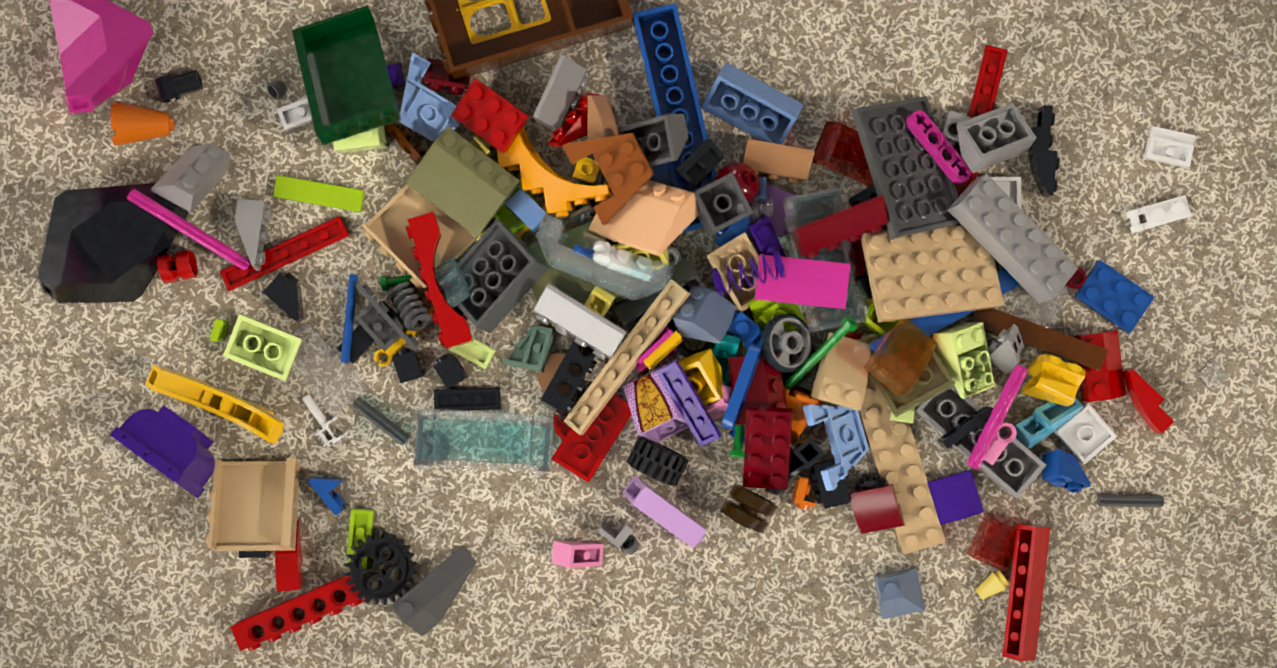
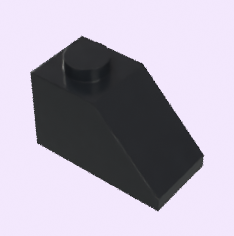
M280 272L263 293L296 322H301L304 319L302 287L297 284L299 280L290 272L288 274Z

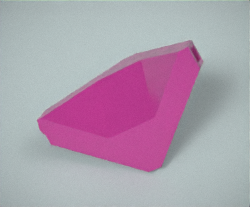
M49 0L69 114L94 111L96 107L134 82L133 77L147 44L153 36L151 23L109 0Z

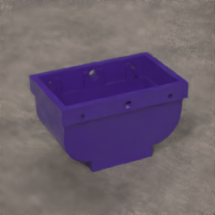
M164 405L158 412L152 409H142L133 413L120 428L116 426L110 434L112 438L196 498H199L205 489L203 487L213 474L215 459L209 450L213 441Z

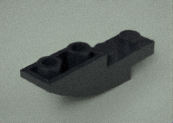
M1048 105L1038 108L1037 127H1031L1037 138L1028 150L1032 175L1043 197L1053 196V193L1056 192L1058 182L1055 179V173L1060 164V159L1057 157L1058 151L1049 150L1053 143V135L1050 132L1051 126H1053L1055 121V113L1052 112L1053 106Z

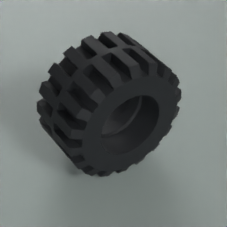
M645 437L637 438L627 459V463L635 470L670 486L678 485L689 462L680 453Z

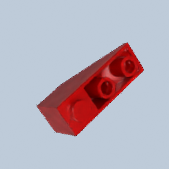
M588 93L582 96L577 108L571 111L566 116L565 123L553 132V138L548 144L561 147L564 144L588 135V95L601 96L600 94Z

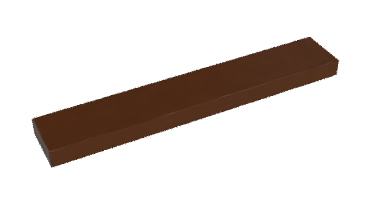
M993 308L975 310L971 322H983L985 330L998 335L1003 329L1008 330L1015 324L1018 326L1023 344L1100 371L1108 351L1102 347Z

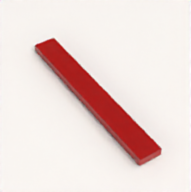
M985 45L968 112L969 117L974 118L993 111L1008 50ZM971 172L970 178L960 184L954 183L958 197L976 179L977 172Z

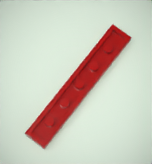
M338 216L264 250L265 263L261 265L260 271H256L250 264L246 270L232 265L219 272L227 290L230 292L341 241L350 235L342 217Z

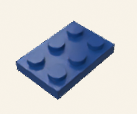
M1101 260L1096 262L1086 277L1085 283L1073 296L1128 334L1132 332L1155 298Z

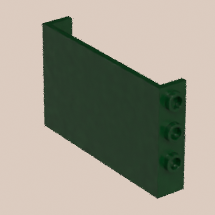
M368 5L292 30L314 131L322 145L346 139L350 136L368 132L401 120L376 22Z

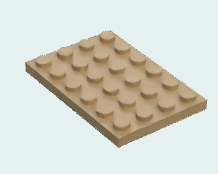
M961 224L891 240L889 231H879L872 235L870 233H863L861 235V244L878 322L1004 306L994 257Z

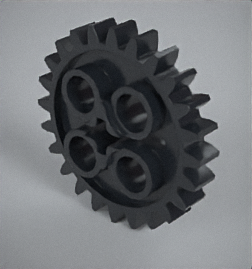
M374 532L373 539L370 535H365L366 542L358 539L359 547H350L354 552L353 555L346 554V557L351 560L343 564L349 567V571L344 572L343 575L350 576V579L345 583L348 585L353 584L350 592L358 591L356 598L361 599L365 595V603H369L372 599L373 605H378L379 600H381L383 605H387V598L391 602H395V595L403 596L402 589L410 590L406 585L407 582L414 583V580L410 578V574H416L417 572L412 570L411 566L416 565L417 562L410 561V558L415 554L407 553L410 545L402 546L404 539L400 538L396 541L395 534H392L389 539L388 532H383L381 538L378 532ZM388 547L391 555L385 560L382 557V551ZM369 557L370 565L364 569L361 562L363 558ZM398 559V563L382 568V573L373 572L365 578L362 577L364 573L378 569L379 564L387 565ZM394 568H397L399 575L395 580H392L390 573ZM376 577L379 582L378 586L375 589H371L370 581Z

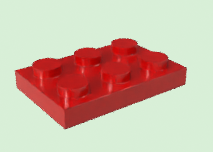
M476 78L451 114L453 118L505 154L530 117Z

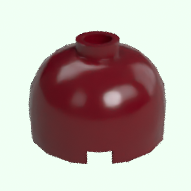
M733 162L719 168L718 176L715 177L714 181L733 172L747 202L753 201L759 191V178L751 166L742 162Z

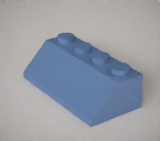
M726 62L715 80L702 109L761 141L782 145L804 104Z

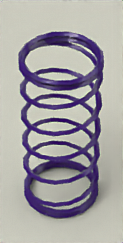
M774 250L773 252L776 278L768 265L765 255L762 253L764 281L760 277L752 257H750L752 285L745 274L741 262L738 261L741 281L740 288L732 275L729 265L726 264L729 291L726 290L716 267L712 268V275L718 294L720 296L724 295V291L728 294L730 293V276L737 289L741 290L743 287L742 273L747 283L753 287L755 282L754 269L760 281L765 284V264L774 280L778 279V272L782 279L783 277L785 278V270L779 251Z

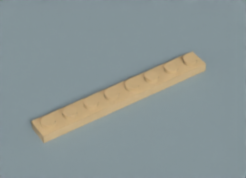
M671 279L564 419V422L579 435H583L637 365V360L650 348L690 295L687 290Z

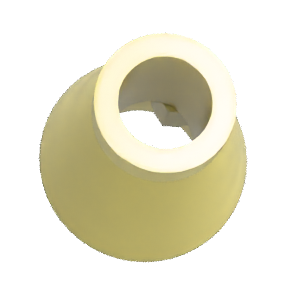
M1000 570L992 571L975 590L984 600L989 596L1006 590L1010 583Z

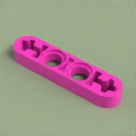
M921 110L910 114L906 119L908 129L947 177L955 184L968 180L971 176V171L966 162L928 115ZM928 134L934 136L935 144L929 141ZM942 151L948 154V161L943 158Z

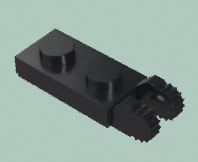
M989 406L982 407V409L971 414L938 439V443L942 448L946 449L957 447L962 443L961 439L963 437L975 434L980 430L979 426L981 424L987 423L994 408Z

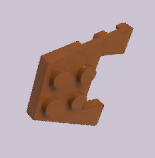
M634 133L562 145L571 164L593 154L614 196L594 206L602 225L607 224L626 202L654 175Z

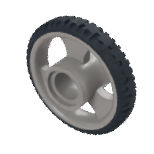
M781 314L773 317L768 322L761 339L764 357L778 371L794 372L799 370L810 358L813 348V339L808 325H806L804 320L793 314ZM783 322L794 324L800 332H786ZM801 351L799 358L790 364L789 355Z

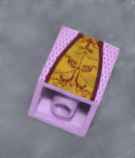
M655 368L642 378L632 379L629 384L623 386L638 435L658 443L688 429L689 426L658 376L657 368Z

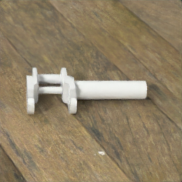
M310 394L302 398L323 428L322 430L317 429L315 436L319 435L325 443L323 447H330L331 442L336 443L349 434L345 432L339 437L335 436L329 427L338 417L335 416L328 421ZM325 430H327L332 437V439L329 441L323 434Z

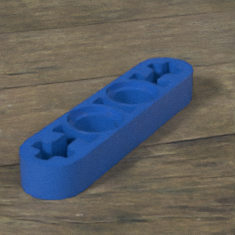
M751 343L748 348L722 421V427L734 430L762 354V346Z

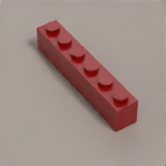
M1017 524L1003 657L1018 661L1036 660L1051 527L1036 524Z

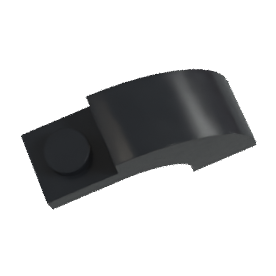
M810 436L803 438L790 447L788 481L801 470L809 469L825 455L823 450ZM770 489V490H771L773 493H775V492H776L777 490H779V489Z

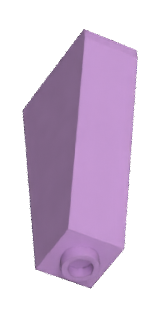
M635 475L622 492L633 506L692 548L704 539L707 530L700 523Z

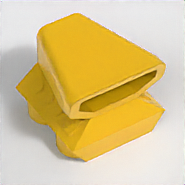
M1042 354L1031 360L1027 370L1032 375V378L1025 384L1021 393L1067 407L1072 405L1075 400L1078 387L1085 378V370L1079 365L1063 362L1056 356Z

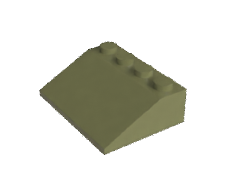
M447 126L432 144L406 184L478 238L518 188L519 180Z

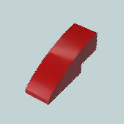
M1126 368L1123 371V375L1134 406L1154 433L1163 434L1175 422L1159 407L1165 399L1134 369Z
M297 520L295 550L275 551L277 592L299 590L303 587L301 569L303 560L299 520Z

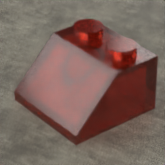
M984 514L967 554L992 567L1008 572L1013 561L1016 528Z

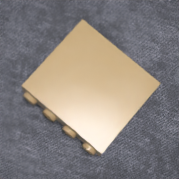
M406 184L373 218L361 226L365 229L363 234L371 242L376 240L381 245L378 249L387 258L391 255L397 261L394 265L403 274L407 271L412 276L410 281L418 289L423 287L427 290L426 281L422 282L418 269L422 268L420 260H415L412 247H415L413 238L409 239L405 226L409 225L407 219L434 212L442 235L435 256L436 279L450 268L476 242L477 238Z
M287 458L286 461L222 462L219 459H215V468L211 475L213 487L209 490V499L212 503L211 509L208 510L207 514L208 523H210L209 532L206 533V545H208V548L213 551L295 550L300 462L296 458Z

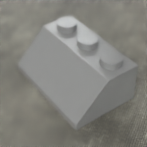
M560 55L533 115L536 123L553 131L565 123V118L571 108L575 110L580 99V97H577L580 88L584 90L589 77L586 76L587 70L566 56Z
M1014 103L963 121L957 125L961 156L972 173L1026 153L1037 138Z
M212 143L189 147L151 188V191L192 212L229 170L230 153Z

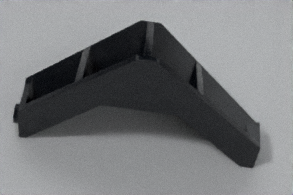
M156 183L65 190L56 196L53 202L37 274L42 292L58 304L134 302L142 296L158 269V256L166 255L178 230L127 199L128 194L132 189H136L183 219H186L188 211L152 192L151 188Z

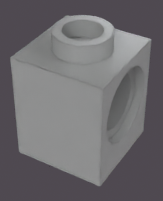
M948 111L945 114L940 131L950 144L955 147L959 145L958 134L956 136L952 135L949 132V126L954 125L957 127L958 123L969 120L971 117Z

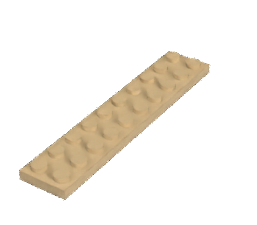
M874 332L856 340L869 344L881 336ZM868 374L867 388L859 414L877 473L883 476L889 484H893L898 504L900 503L905 526L896 527L895 531L902 554L905 555L944 543L946 540L935 510L910 423L890 420L891 410Z

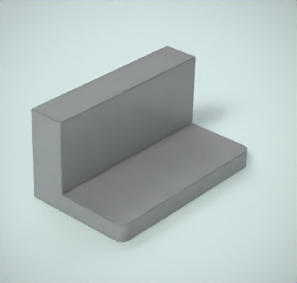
M625 520L617 532L614 533L601 522L598 532L620 548L633 532V525Z

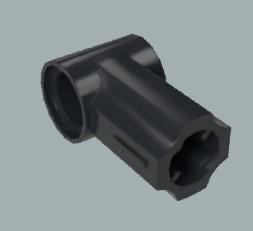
M197 70L177 76L167 75L155 79L161 103H169L174 98L179 100L183 95L203 90L202 79Z

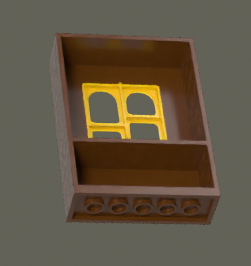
M424 0L428 12L432 11L433 13L429 15L435 34L439 33V36L436 37L439 50L442 55H446V58H442L448 76H453L455 81L632 28L634 18L628 0H541L545 17L527 24L520 23L514 0ZM503 3L506 6L511 22L509 29L486 36L478 35L471 29L470 19L474 12Z

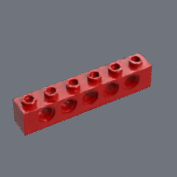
M345 575L238 621L230 626L240 651L248 648L250 652L261 647V642L268 640L271 643L282 638L281 634L289 631L292 634L301 630V625L307 622L313 625L323 620L322 616L330 613V616H334L342 612V607L349 604L351 607L357 606L364 602L363 598L365 595L361 599L356 598L358 591L350 592L353 584L348 585L345 583L350 579V576ZM337 590H343L345 592V600H341L337 597ZM316 599L324 600V609L316 605ZM297 607L304 610V617H299L296 614ZM276 616L283 618L284 626H279L276 623ZM256 625H259L263 628V635H259L256 633Z

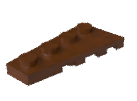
M395 122L384 125L386 130L395 137L402 149L410 155L409 157L412 161L419 165L425 152L418 144L415 146L411 144L409 133L403 127L399 130L394 124Z

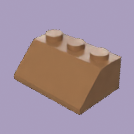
M748 139L744 145L742 163L751 166L757 176L758 174L767 175L766 179L779 181L780 178L788 179L790 184L801 185V182H806L808 179L815 151Z

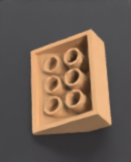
M648 180L607 224L602 225L596 213L588 231L591 234L660 255L699 215V210L693 192Z

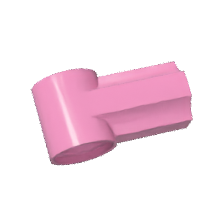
M1002 422L984 458L991 465L995 463L1007 444L1016 437L1015 427L1008 422ZM1007 426V435L1000 437L999 430Z

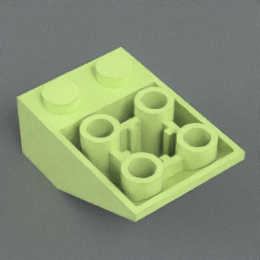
M962 322L933 334L936 354L954 380L955 388L962 399L995 387L983 322Z

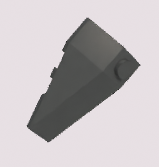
M461 546L402 597L396 600L391 607L405 624L424 636L441 621L477 562L465 547Z

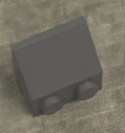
M733 172L693 192L699 210L698 218L707 236L753 214Z

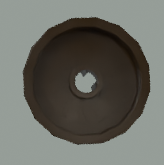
M734 483L730 495L739 501L740 504L727 500L720 511L741 526L764 534L769 524L758 513L773 516L778 506L763 496Z

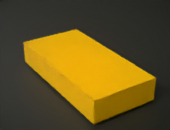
M675 331L643 361L646 367L652 370L682 342V336Z

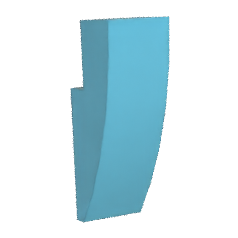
M1076 398L1073 404L1067 407L1047 402L1035 409L1033 415L1015 425V438L1026 448L1030 449L1066 423L1083 408V405Z

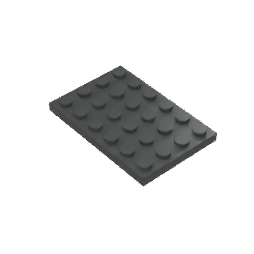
M927 96L861 107L852 111L877 196L883 195L888 220L886 225L891 240L960 224L948 211L949 207L958 198L954 183L920 144L906 124L907 117L918 110L925 112L935 124ZM928 134L929 141L935 144L934 136ZM942 151V156L947 161L945 153Z

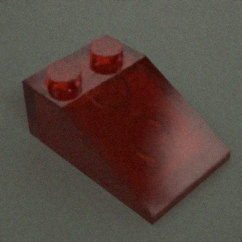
M826 121L814 150L812 163L870 187L873 185V179L858 131L839 122Z

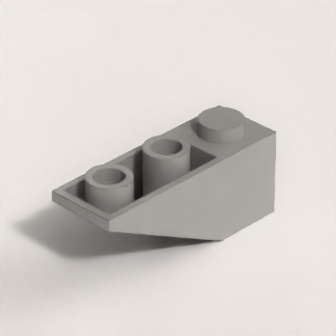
M238 199L235 223L252 267L256 271H260L261 265L265 263L263 248L264 243L268 242L269 234L266 228L267 222L271 221L272 211L265 201Z

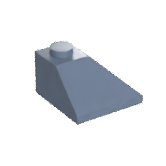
M917 567L873 576L882 619L925 611Z

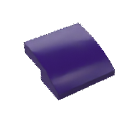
M971 469L928 481L927 484L940 525L984 512Z

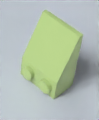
M239 314L223 356L286 381L303 339L251 316Z

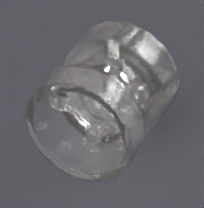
M755 199L750 202V208L753 212L750 215L751 222L765 215L769 216L771 221H774L773 199H766L764 202H759Z

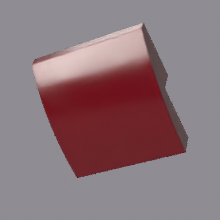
M893 484L849 493L853 513L861 534L905 526L900 503L898 504Z

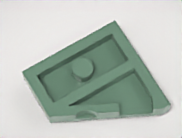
M533 325L525 338L518 342L514 353L509 358L506 356L503 363L508 366L543 373L556 331L552 328Z

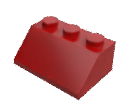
M1118 330L1073 336L1108 350L1100 371L1077 363V365L1085 370V378L1080 384L1082 401L1095 402L1126 396Z

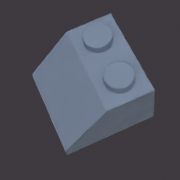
M692 286L689 291L690 295L673 318L679 334L682 337L720 344L736 316L738 308L713 289Z

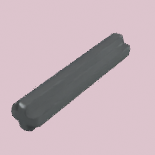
M359 397L353 402L352 407L400 445H404L407 442L409 435L365 400Z
M1098 494L1097 504L1099 506L1163 507L1164 497L1161 495Z

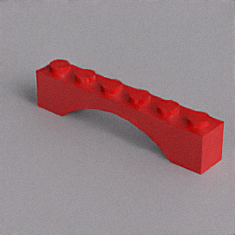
M430 212L407 219L409 225L405 226L409 239L413 238L415 247H412L415 260H420L422 267L418 269L422 282L426 281L428 289L425 290L428 303L432 302L435 311H431L434 323H439L441 332L438 333V338L441 346L445 345L446 349H451L474 342L468 321L449 306L437 283L435 256L442 235L435 213Z

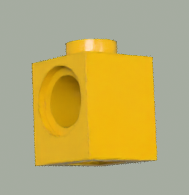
M584 158L576 163L572 176L573 180L595 186L600 167L598 164H594L593 159Z

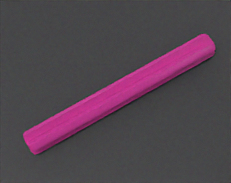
M1021 365L1014 367L967 461L970 467L974 469L980 468L1028 372L1025 367Z

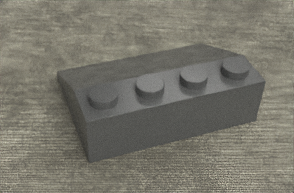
M496 219L439 285L476 328L492 333L549 267L499 219Z

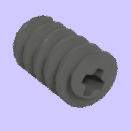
M403 282L391 291L390 300L394 304L407 330H422L431 324L433 318L422 301V297L418 295V290L414 288L415 285L411 282Z

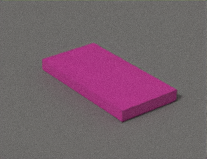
M760 254L758 273L764 281L762 254ZM765 255L768 265L776 278L774 256ZM781 257L786 275L785 278L783 277L782 279L778 272V279L774 280L766 264L765 284L757 276L755 300L837 309L846 308L850 264Z

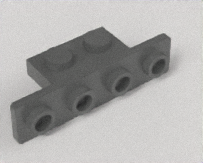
M358 282L355 286L371 303L355 317L358 323L384 351L402 337L417 353L419 351L417 347L419 342L411 333L407 336L401 330L404 328V325L396 317L391 319L387 314L389 309L381 300L377 303L373 299L372 295L375 293L367 284L362 286Z

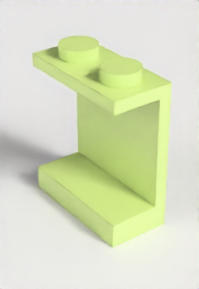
M381 126L368 132L333 142L334 150L350 153L388 148L386 128Z

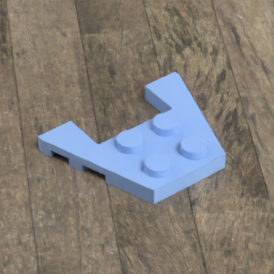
M413 52L400 111L401 120L398 122L435 142L447 126L455 130L461 124L451 116L457 105L420 84L431 63Z
M804 405L802 407L808 426L824 421L835 465L822 470L821 474L826 491L834 490L837 487L838 481L848 475L847 471L850 467L855 466L869 450L859 411L843 406Z

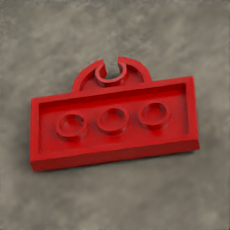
M614 394L583 435L576 433L560 419L558 414L554 413L553 427L556 434L563 441L551 459L589 483L632 415L628 402ZM575 399L576 402H575V404L573 405L572 409H573L574 406L577 404V402L579 401V399Z

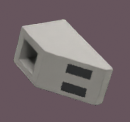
M1015 324L1008 330L1003 329L997 340L993 339L988 344L991 365L1005 374H1008L1019 364L1025 350L1018 326Z

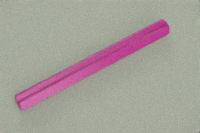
M132 189L128 194L127 199L242 270H246L251 264L247 257L136 189Z

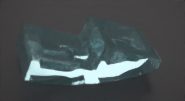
M449 258L435 269L438 284L445 289L447 303L454 308L471 296L465 277L455 258Z

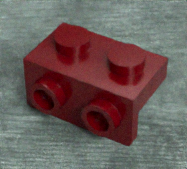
M428 58L431 64L426 71L425 77H423V84L428 86V89L440 92L441 89H447L449 93L454 95L466 93L470 86L471 76L455 81L452 75L448 76L443 60Z

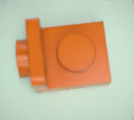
M797 475L791 501L796 503L797 508L809 510V507L815 508L816 503L804 499L805 496L809 495L811 483H808L809 478Z

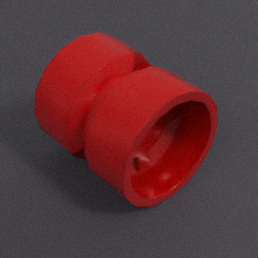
M191 249L177 252L176 256L171 253L158 256L157 258L159 275L165 284L177 282L180 277L186 280L198 276L196 258Z

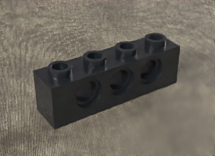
M574 340L540 400L541 404L561 415H564L565 411L570 413L576 402L572 399L576 391L581 393L587 382L583 380L587 372L591 374L597 364L594 361L596 356L593 354L594 349L590 347L592 354L583 356L580 353L582 346L575 343ZM577 365L580 367L581 373L576 376L572 375L569 372V367ZM566 384L570 387L571 392L568 395H562L558 391V387Z

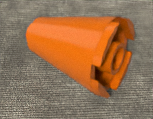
M112 101L110 120L111 129H113V132H116V136H112L114 146L170 136L171 131H175V120L170 118V113L120 101Z
M797 385L792 389L784 387L787 408H792L790 445L795 444L807 426L802 406H820L822 400L810 397V393L806 392L807 389Z

